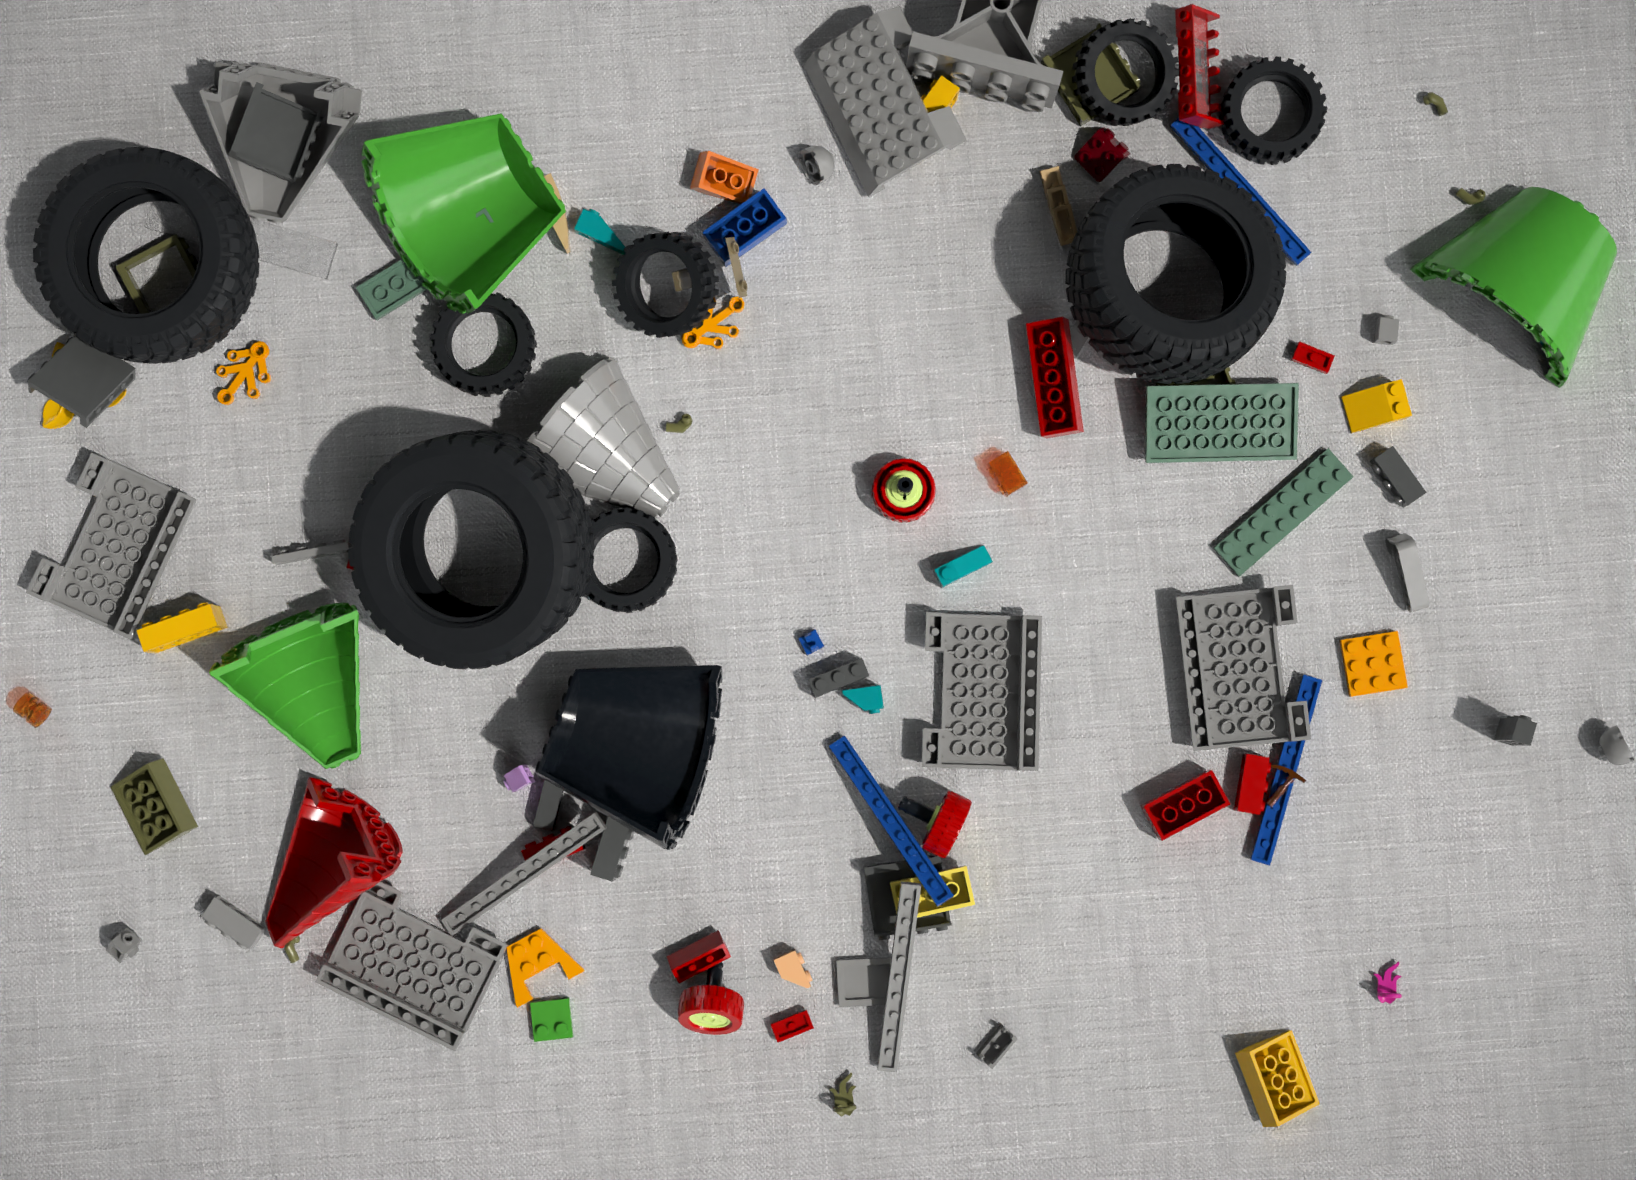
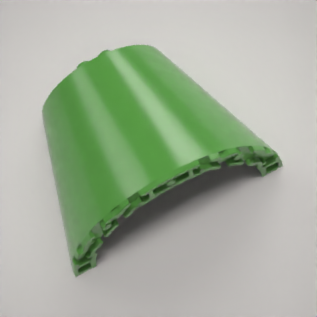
M502 113L365 141L362 146L361 155L366 158L361 161L364 169L365 183L368 188L370 186L374 194L371 196L372 204L378 213L382 226L386 224L388 230L391 231V233L387 234L390 241L415 277L421 276L425 281L422 283L423 287L428 289L436 299L445 300L449 309L455 312L459 311L461 314L475 311L566 212L564 203L557 198L554 188L543 177L542 170L532 164L533 157L531 153L526 151L522 145L521 138L514 133L511 123L507 118H504ZM486 208L494 222L490 223L484 213L476 218V213Z
M1532 186L1525 188L1412 266L1410 270L1423 281L1435 279L1436 277L1442 280L1452 277L1451 282L1461 286H1465L1467 283L1473 285L1472 291L1482 294L1503 309L1529 331L1537 342L1542 340L1544 343L1541 347L1547 358L1551 356V359L1548 361L1551 367L1545 377L1560 388L1569 377L1617 256V247L1608 230L1599 221V217L1584 209V205L1581 202L1573 201L1549 189Z

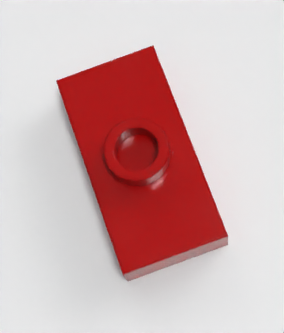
M1299 341L1291 360L1327 374L1335 355Z
M807 1009L771 1023L778 1043L814 1029Z

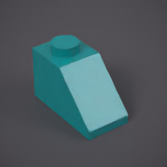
M881 685L842 690L846 698L863 711H869V714L880 713V709L884 708Z

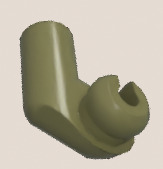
M1460 188L1455 195L1466 204L1472 205L1481 203L1486 193L1481 189L1477 190V192L1468 193L1463 188Z
M683 414L677 423L667 422L666 432L684 433L692 425L691 416Z

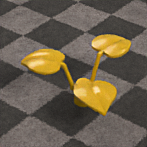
M56 342L52 357L58 349L61 350L65 345ZM125 389L108 407L117 405L126 395L127 390ZM50 399L43 409L42 427L47 429L64 427L73 419L74 413Z

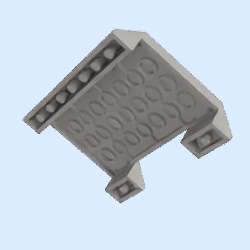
M900 6L877 12L812 52L803 65L869 198L885 189L884 184L943 149L951 150L967 141L950 106L928 112L897 48L901 50L910 45L913 34Z
M91 453L75 488L97 497L66 565L63 566L42 558L26 593L42 601L57 605L132 640L197 499Z
M1293 585L1176 597L1193 751L1311 740L1307 701L1285 703L1277 626L1298 623Z
M926 612L925 651L943 652L941 729L923 728L922 767L1038 771L1042 616Z
M379 882L361 894L328 962L323 965L315 982L456 1051L499 968L508 944L472 927L466 942L451 936L398 909L403 892L383 882Z

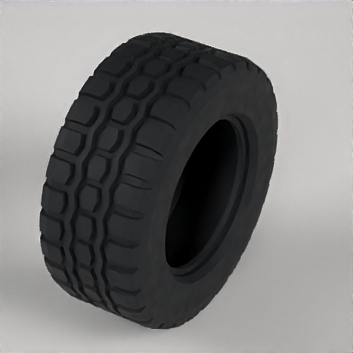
M468 430L435 437L411 445L410 448L394 455L389 462L378 469L373 476V480H370L361 494L362 500L358 501L352 518L354 523L351 524L349 532V543L352 544V547L348 548L349 564L354 569L351 572L355 589L360 590L359 599L365 610H370V618L380 630L384 629L386 631L385 635L397 646L402 645L403 650L419 659L424 657V661L434 665H446L448 668L463 670L467 668L483 669L489 668L492 665L504 664L540 645L558 632L568 622V618L573 616L581 603L580 597H583L587 591L590 582L588 575L592 573L594 555L591 554V551L594 550L593 532H590L589 528L592 526L588 510L584 509L585 501L579 489L574 488V481L564 469L560 470L558 462L546 452L541 453V449L526 440L520 442L518 437L511 434H498L496 431ZM452 489L470 490L487 496L507 512L517 528L523 550L522 570L516 587L501 605L479 606L456 598L438 582L430 569L424 547L426 524L434 506Z

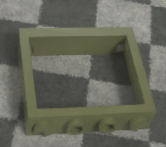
M177 234L115 266L140 314L150 313L151 310L130 269L176 245L192 278L195 275L198 261L193 254L190 255L188 252L189 244Z

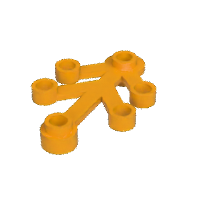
M733 297L729 302V306L713 318V308L709 309L708 312L711 315L708 319H704L703 325L700 328H693L692 331L683 333V345L687 348H695L699 344L713 346L715 349H721L724 345L722 338L702 337L707 332L726 334L731 338H736L739 334L736 326L726 327L717 324L734 312H742L745 307L743 299ZM735 303H740L741 306L740 308L736 309L733 307V305ZM735 329L737 332L735 335H731L729 331ZM693 336L695 340L689 342L688 337ZM720 340L721 345L715 346L714 342Z
M258 341L253 343L250 349L230 350L228 352L227 358L231 362H238L240 358H250L243 364L226 367L221 365L217 367L216 373L221 378L239 372L228 389L219 391L217 399L223 405L232 404L235 398L234 394L245 378H247L248 384L247 395L252 399H257L260 396V391L256 388L253 367L258 362L260 371L258 375L259 381L264 384L270 382L271 375L267 373L265 361L270 350L266 343ZM262 348V349H263V353H262V354H258V353H257L258 349ZM233 353L237 355L235 359H231ZM225 369V374L220 375V370ZM267 374V379L263 381L262 376ZM252 390H256L255 396H251ZM226 395H230V399L228 401L224 400V397Z

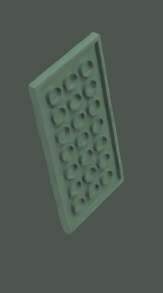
M1299 383L1146 386L1145 463L1297 460Z

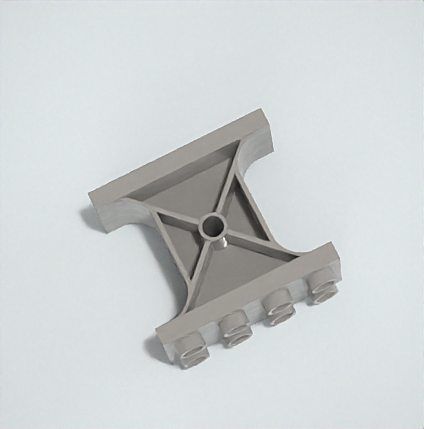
M962 0L956 23L948 32L939 36H929L913 31L906 67L908 71L912 72L911 77L916 81L932 83L934 78L939 79L942 75L958 86L960 93H969L972 87L986 91L985 97L994 102L1005 103L1007 98L1010 97L1021 100V106L1032 112H1043L1044 107L1052 108L1063 74L1061 70L1043 66L1035 58L1031 49V40L1043 0Z

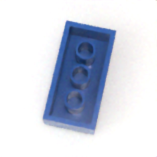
M763 188L702 233L704 239L708 241L707 243L720 261L727 267L731 264L726 239L722 238L735 237V242L739 246L738 255L740 258L785 226L787 218L766 189Z

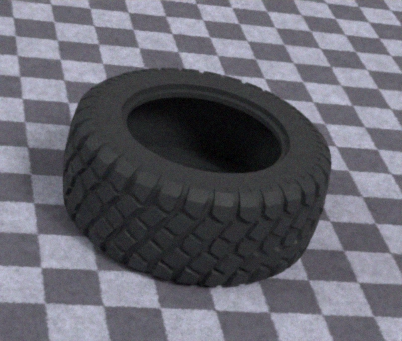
M126 147L125 149L118 148L106 151L104 155L98 154L87 159L86 164H79L70 171L71 175L69 177L64 176L56 185V192L52 191L45 201L47 207L46 209H41L37 220L41 225L39 228H35L33 242L37 243L36 248H33V262L38 263L34 270L37 282L42 283L40 291L45 301H50L49 308L77 338L88 345L90 344L91 347L102 353L126 361L147 364L177 362L180 359L185 360L195 357L198 352L202 354L213 348L215 342L220 343L228 336L230 329L234 330L239 324L242 314L247 312L251 304L250 299L254 296L256 290V279L259 277L260 266L258 263V258H260L259 248L253 225L245 208L232 190L214 173L197 162L174 152L150 147ZM154 201L180 204L192 219L199 239V262L190 285L179 298L162 309L144 314L123 313L107 296L99 276V250L107 230L120 215L137 205Z
M1161 164L1148 167L1147 171L1141 169L1131 173L1129 178L1124 177L1113 185L1114 188L1108 189L1099 198L1100 202H1095L1088 211L1089 217H1084L1078 228L1080 233L1075 234L1071 244L1073 250H1069L1066 265L1070 268H1067L1065 271V284L1069 285L1066 288L1067 300L1073 304L1070 307V311L1074 320H1079L1080 322L1077 327L1084 337L1090 338L1088 343L1097 353L1099 351L1103 352L1102 357L1112 365L1115 363L1119 364L1118 368L1130 375L1136 373L1137 378L1147 381L1154 379L1156 383L1170 384L1173 381L1175 384L1189 383L1191 380L1195 382L1213 376L1234 364L1250 351L1270 326L1281 304L1284 294L1283 288L1286 285V271L1284 270L1286 268L1285 253L1281 251L1283 245L1278 233H1274L1276 227L1269 216L1264 215L1266 210L1258 201L1252 200L1253 196L1243 187L1237 188L1236 182L1226 176L1222 179L1219 177V173L1206 169L1204 172L1201 171V167L1188 164L1186 168H1183L1181 164H1167L1166 168H1164ZM1168 231L1182 235L1198 244L1211 257L1221 276L1224 297L1220 314L1201 320H1183L1168 316L1150 306L1134 289L1127 275L1124 262L1125 241L1142 232Z

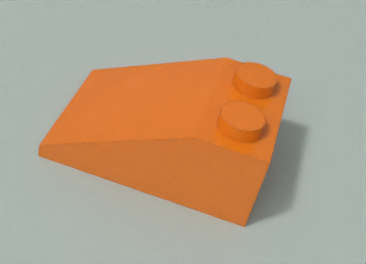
M709 150L703 151L699 154L690 189L742 204L751 198L759 169Z

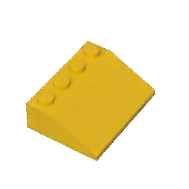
M1292 1030L1247 1046L1235 1053L1263 1127H1278L1320 1104Z

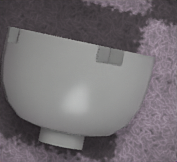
M811 146L800 151V154H802V157L799 158L801 170L806 178L810 176L811 180H813L811 182L813 185H819L832 176L835 159L833 154L822 146Z
M1617 725L1603 732L1599 740L1601 747L1597 748L1602 759L1607 758L1614 765H1624L1634 761L1632 753Z

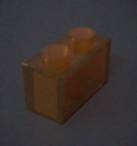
M1008 451L987 464L988 468L986 470L992 479H996L998 482L996 486L1002 495L1005 494L1006 497L1028 484Z

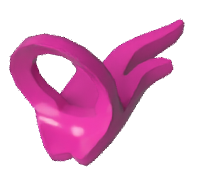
M1400 962L1390 966L1384 972L1383 980L1379 974H1373L1378 979L1377 996L1381 1003L1387 1002L1391 1004L1396 998L1402 997L1400 993L1396 992L1397 980L1402 976L1395 975L1391 981V973L1399 966Z

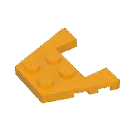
M542 928L507 946L517 1008L534 999L525 980L560 962L568 979L585 971Z

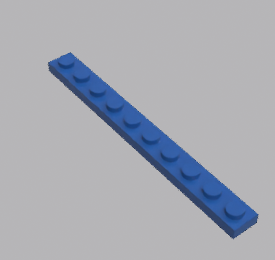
M1179 118L1171 124L1170 127L1209 170L1219 173V177L1222 179L1226 176L1237 183V188L1243 187L1253 196V201H1258L1266 210L1264 215L1269 216L1276 227L1274 233H1278L1283 245L1282 251L1295 266L1312 253L1199 127L1179 121Z
M1302 675L1295 702L1307 701L1310 724L1322 680ZM1305 740L1283 742L1277 765L1297 772ZM1275 770L1267 800L1280 785L1284 784L1287 776H1289L1287 772ZM1293 783L1287 786L1286 791L1273 807L1266 803L1250 860L1270 866Z
M846 736L829 745L830 750L935 905L938 907L954 896Z

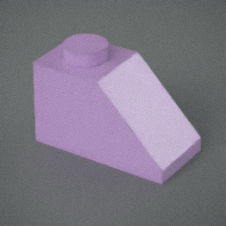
M522 764L504 775L505 780H503L508 791L512 790V792H516L535 782L527 764Z

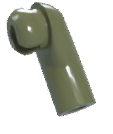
M1433 92L1423 96V101L1426 105L1432 103L1436 106L1439 116L1448 113L1442 97Z
M300 936L288 942L284 947L290 963L300 959L295 950V943H299Z

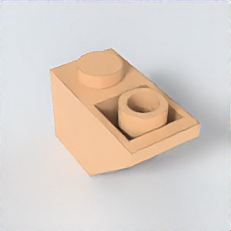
M794 949L774 958L775 965L782 979L805 988L811 987L810 982L813 980L809 970L805 971L802 966L805 961L801 952L797 953Z

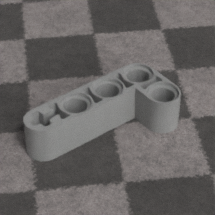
M1406 533L1387 538L1385 540L1389 554L1395 558L1404 601L1408 611L1411 613L1429 607V597L1415 540Z

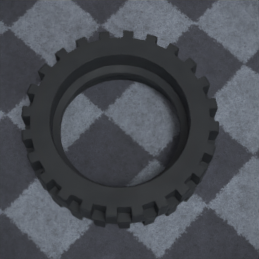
M1120 19L1101 27L1081 44L1082 48L1075 55L1077 62L1073 63L1072 70H1075L1072 83L1076 82L1078 88L1074 90L1076 96L1080 94L1083 100L1080 102L1082 107L1087 106L1090 109L1088 113L1091 116L1096 115L1100 117L1098 121L1102 123L1110 122V125L1129 126L1150 119L1166 107V102L1171 101L1173 98L1172 90L1177 89L1178 83L1175 82V77L1179 76L1180 70H1175V63L1179 61L1178 56L1173 57L1171 52L1175 48L1173 44L1168 46L1165 41L1168 37L1165 33L1159 35L1156 32L1158 27L1155 25L1149 27L1146 25L1147 22L1143 20L1134 22L1135 19H1127L1125 21ZM1121 40H1129L1140 44L1151 56L1155 67V83L1149 95L1141 102L1128 106L1118 105L1109 101L1100 91L1095 77V65L1100 53L1111 43Z
M1275 56L1273 61H1269L1268 57H1265L1259 63H1256V61L1251 62L1246 69L1242 68L1237 76L1233 78L1223 95L1224 98L1221 102L1222 113L1219 116V120L1224 122L1221 130L1223 135L1228 134V144L1232 145L1234 143L1237 146L1236 153L1240 155L1241 152H1244L1248 155L1246 159L1249 161L1253 158L1259 159L1258 164L1264 165L1266 161H1271V165H1277L1279 161L1287 163L1293 157H1299L1317 138L1326 120L1323 119L1327 113V106L1323 104L1326 100V94L1320 93V89L1323 87L1321 82L1315 83L1313 78L1316 75L1312 71L1309 74L1304 71L1306 66L1302 63L1298 67L1293 64L1294 60L1290 58L1283 62L1281 57ZM1263 81L1279 82L1291 88L1299 96L1304 106L1305 114L1302 126L1295 135L1287 140L1274 142L1262 139L1250 131L1243 121L1241 105L1245 94L1254 85Z
M669 231L648 234L642 238L635 239L633 245H627L624 248L626 254L619 255L617 261L620 262L619 267H614L613 273L617 274L616 280H612V286H616L617 291L613 296L614 300L618 299L620 302V306L617 307L619 312H625L627 316L624 319L627 323H635L633 328L637 331L644 329L645 335H656L657 338L671 337L692 331L693 328L701 326L703 324L702 320L708 319L711 315L708 310L715 308L717 303L713 301V298L719 295V289H715V283L719 282V276H714L713 270L716 269L715 263L710 264L708 260L711 257L710 253L701 250L703 245L700 242H691L693 237L689 235L681 236L680 232L669 233ZM658 252L675 254L685 264L691 278L692 292L689 304L682 313L673 317H663L656 314L645 302L640 288L642 267L649 256Z
M496 292V294L491 293L471 313L461 314L459 311L455 312L449 308L445 311L440 310L438 313L440 318L438 322L434 321L432 325L434 333L430 334V340L432 341L431 353L434 355V363L439 368L441 374L459 390L469 392L473 396H478L479 394L484 395V397H491V394L495 393L501 395L508 388L510 391L514 389V384L518 381L522 382L525 379L523 377L525 373L531 371V362L536 358L534 353L535 348H537V342L534 337L535 331L524 311L512 299H507L502 294ZM480 312L494 313L504 318L512 327L516 338L515 352L509 364L501 371L485 376L475 375L464 370L457 363L452 352V337L457 326L468 316Z
M614 508L610 512L600 513L599 517L594 520L591 519L592 526L589 528L590 532H593L594 535L592 555L597 544L606 534L617 529L630 528L642 532L652 541L657 551L658 564L651 581L643 588L630 593L615 592L605 587L597 578L593 568L592 573L588 575L590 582L585 594L598 605L615 612L633 613L632 611H642L646 607L656 604V601L667 594L666 591L672 586L674 575L677 573L678 557L676 555V547L666 528L652 515H648L641 510H632L631 508L619 510Z

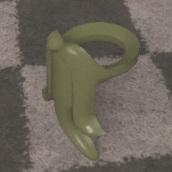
M852 1072L840 1083L839 1094L836 1089H829L834 1094L835 1106L833 1107V1112H836L841 1117L845 1114L850 1116L857 1109L852 1095V1091L856 1086H851L848 1093L846 1091V1083L852 1077Z

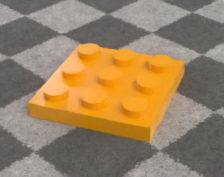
M1398 631L1339 640L1349 697L1408 688Z

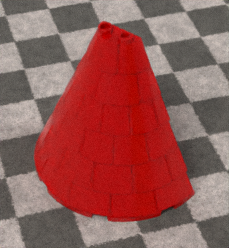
M309 777L307 780L303 801H301L290 843L288 849H286L265 920L273 945L278 948H284L288 942L302 934L306 929L319 923L323 918L334 913L345 904L356 899L360 894L394 874L401 863L400 857L403 853L402 844L396 831L389 822L384 824L379 819L380 812L346 789L341 793L331 788L332 783Z

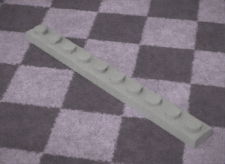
M597 812L593 813L441 920L450 935L453 936L607 828Z
M901 881L877 1065L878 1071L897 1072L921 883Z

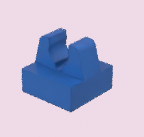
M816 630L798 638L807 656L824 647Z

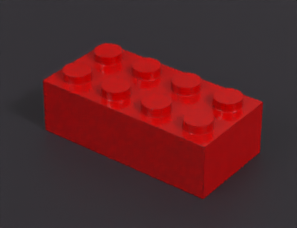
M1206 770L1140 806L1158 840L1163 841L1230 805V802L1214 772Z

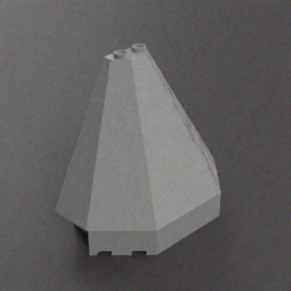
M215 62L214 84L199 90L247 214L257 220L270 219L271 222L278 224L288 219L361 115L362 90L355 89L353 85L347 82L341 83V79L265 63L250 65L245 62H232L231 64ZM256 82L264 85L262 89L318 112L319 109H322L320 116L324 117L320 128L316 127L314 131L317 134L316 140L313 145H309L310 156L307 162L303 161L302 167L305 168L301 179L297 177L295 183L228 156Z

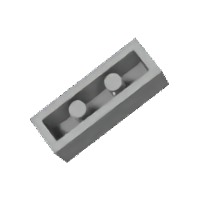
M221 896L214 897L201 916L205 919L204 922L213 928L216 926L221 930L220 933L229 939L232 937L237 941L236 944L245 950L247 948H254L267 929Z

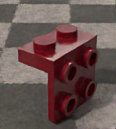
M1104 127L1099 129L1075 154L1074 158L1097 182H1102L1130 153L1128 147L1115 138L1114 132Z

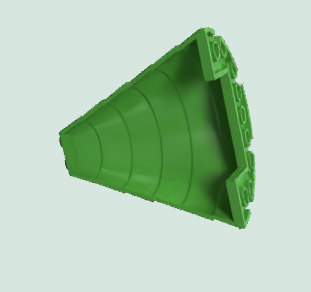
M349 603L323 605L314 611L315 613L311 614L309 610H305L264 628L259 637L251 635L229 649L221 656L222 662L220 664L218 662L214 663L209 671L211 676L267 719L269 724L287 736V739L305 751L325 769H334L344 761L357 759L361 754L359 612L355 605L350 606Z

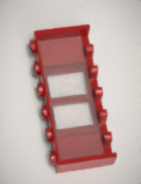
M1190 4L1175 10L1180 70V92L1178 93L1179 121L1200 128L1211 129L1224 125L1222 120L1211 117V113L1220 111L1222 106L1218 103H1210V95L1219 93L1221 87L1216 84L1210 86V77L1218 75L1220 68L1216 66L1209 67V59L1218 56L1219 49H1208V40L1217 38L1219 32L1214 29L1208 31L1207 22L1219 19L1220 15Z

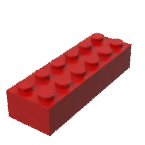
M1062 316L1026 323L1041 437L1048 439L1084 432L1069 319Z

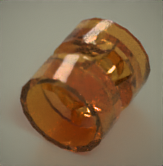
M31 692L25 693L13 708L14 713L21 718L26 717V722L34 728L43 724L52 710L44 702H39V699Z

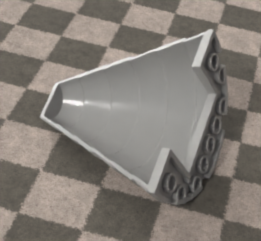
M609 357L607 361L603 359L580 377L577 388L571 386L540 422L539 428L541 430L532 433L527 441L539 447L541 453L546 452L559 464L560 470L564 469L572 478L574 488H578L581 495L608 502L611 505L631 508L637 511L641 510L655 518L658 515L661 517L668 509L666 507L670 501L674 502L679 497L680 488L670 468H668L659 446H657L649 425L646 423L617 361L612 357Z

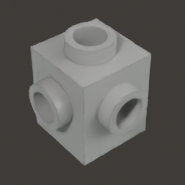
M126 928L112 936V941L106 949L112 957L121 963L128 956L132 958L139 951L138 946L141 939H139L135 932Z

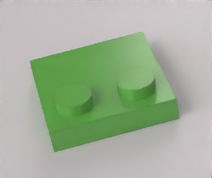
M570 998L530 1003L534 1042L574 1037Z

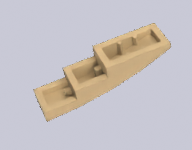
M1059 166L1040 170L1045 196L1060 246L1073 242L1077 229L1065 185L1062 182Z
M551 173L545 175V180L552 185L555 195L562 201ZM565 212L553 225V228L568 254L570 253V232Z

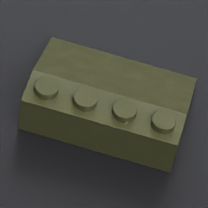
M164 758L147 763L111 786L144 855H148L198 827Z

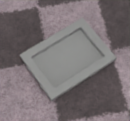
M891 957L836 960L839 1007L885 1005Z

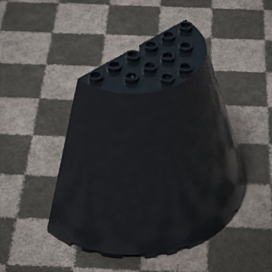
M722 666L575 669L573 676L569 677V688L567 693L564 692L561 709L557 710L555 720L558 722L550 728L549 741L543 747V757L537 763L536 773L544 780L661 848L667 850L675 848L677 846V837L683 838L686 829L690 825V821H687V818L695 813L708 774V770L705 769L706 765H708V760L711 761L716 740L717 727H715V718L720 717L722 689L719 686L723 682Z

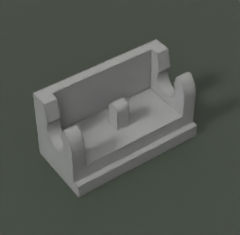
M1000 1024L976 1054L993 1069L1017 1041V1038Z

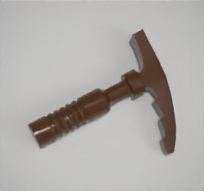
M1271 765V768L1282 770L1284 773L1287 772L1289 776H1287L1284 784L1277 788L1266 803L1273 807L1281 795L1284 794L1287 786L1294 782V778L1302 783H1305L1306 780L1289 768Z

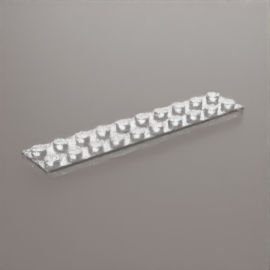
M154 201L151 203L144 226L146 229L171 236L177 234L180 238L199 243L195 225L189 214L180 204L165 201ZM250 218L257 237L259 261L328 279L338 246L337 242Z

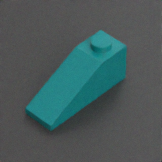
M583 209L575 225V233L625 255L624 244L603 218L599 216L600 213L593 209H589V211Z
M983 545L934 569L933 572L941 588H944L993 561Z

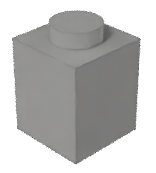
M1383 315L1377 319L1374 343L1394 345L1398 340L1400 319H1394V316Z

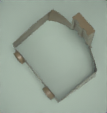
M735 237L722 238L726 239L738 297L748 296V286L743 278L738 255L739 246L735 242ZM687 268L672 272L676 291L692 288Z

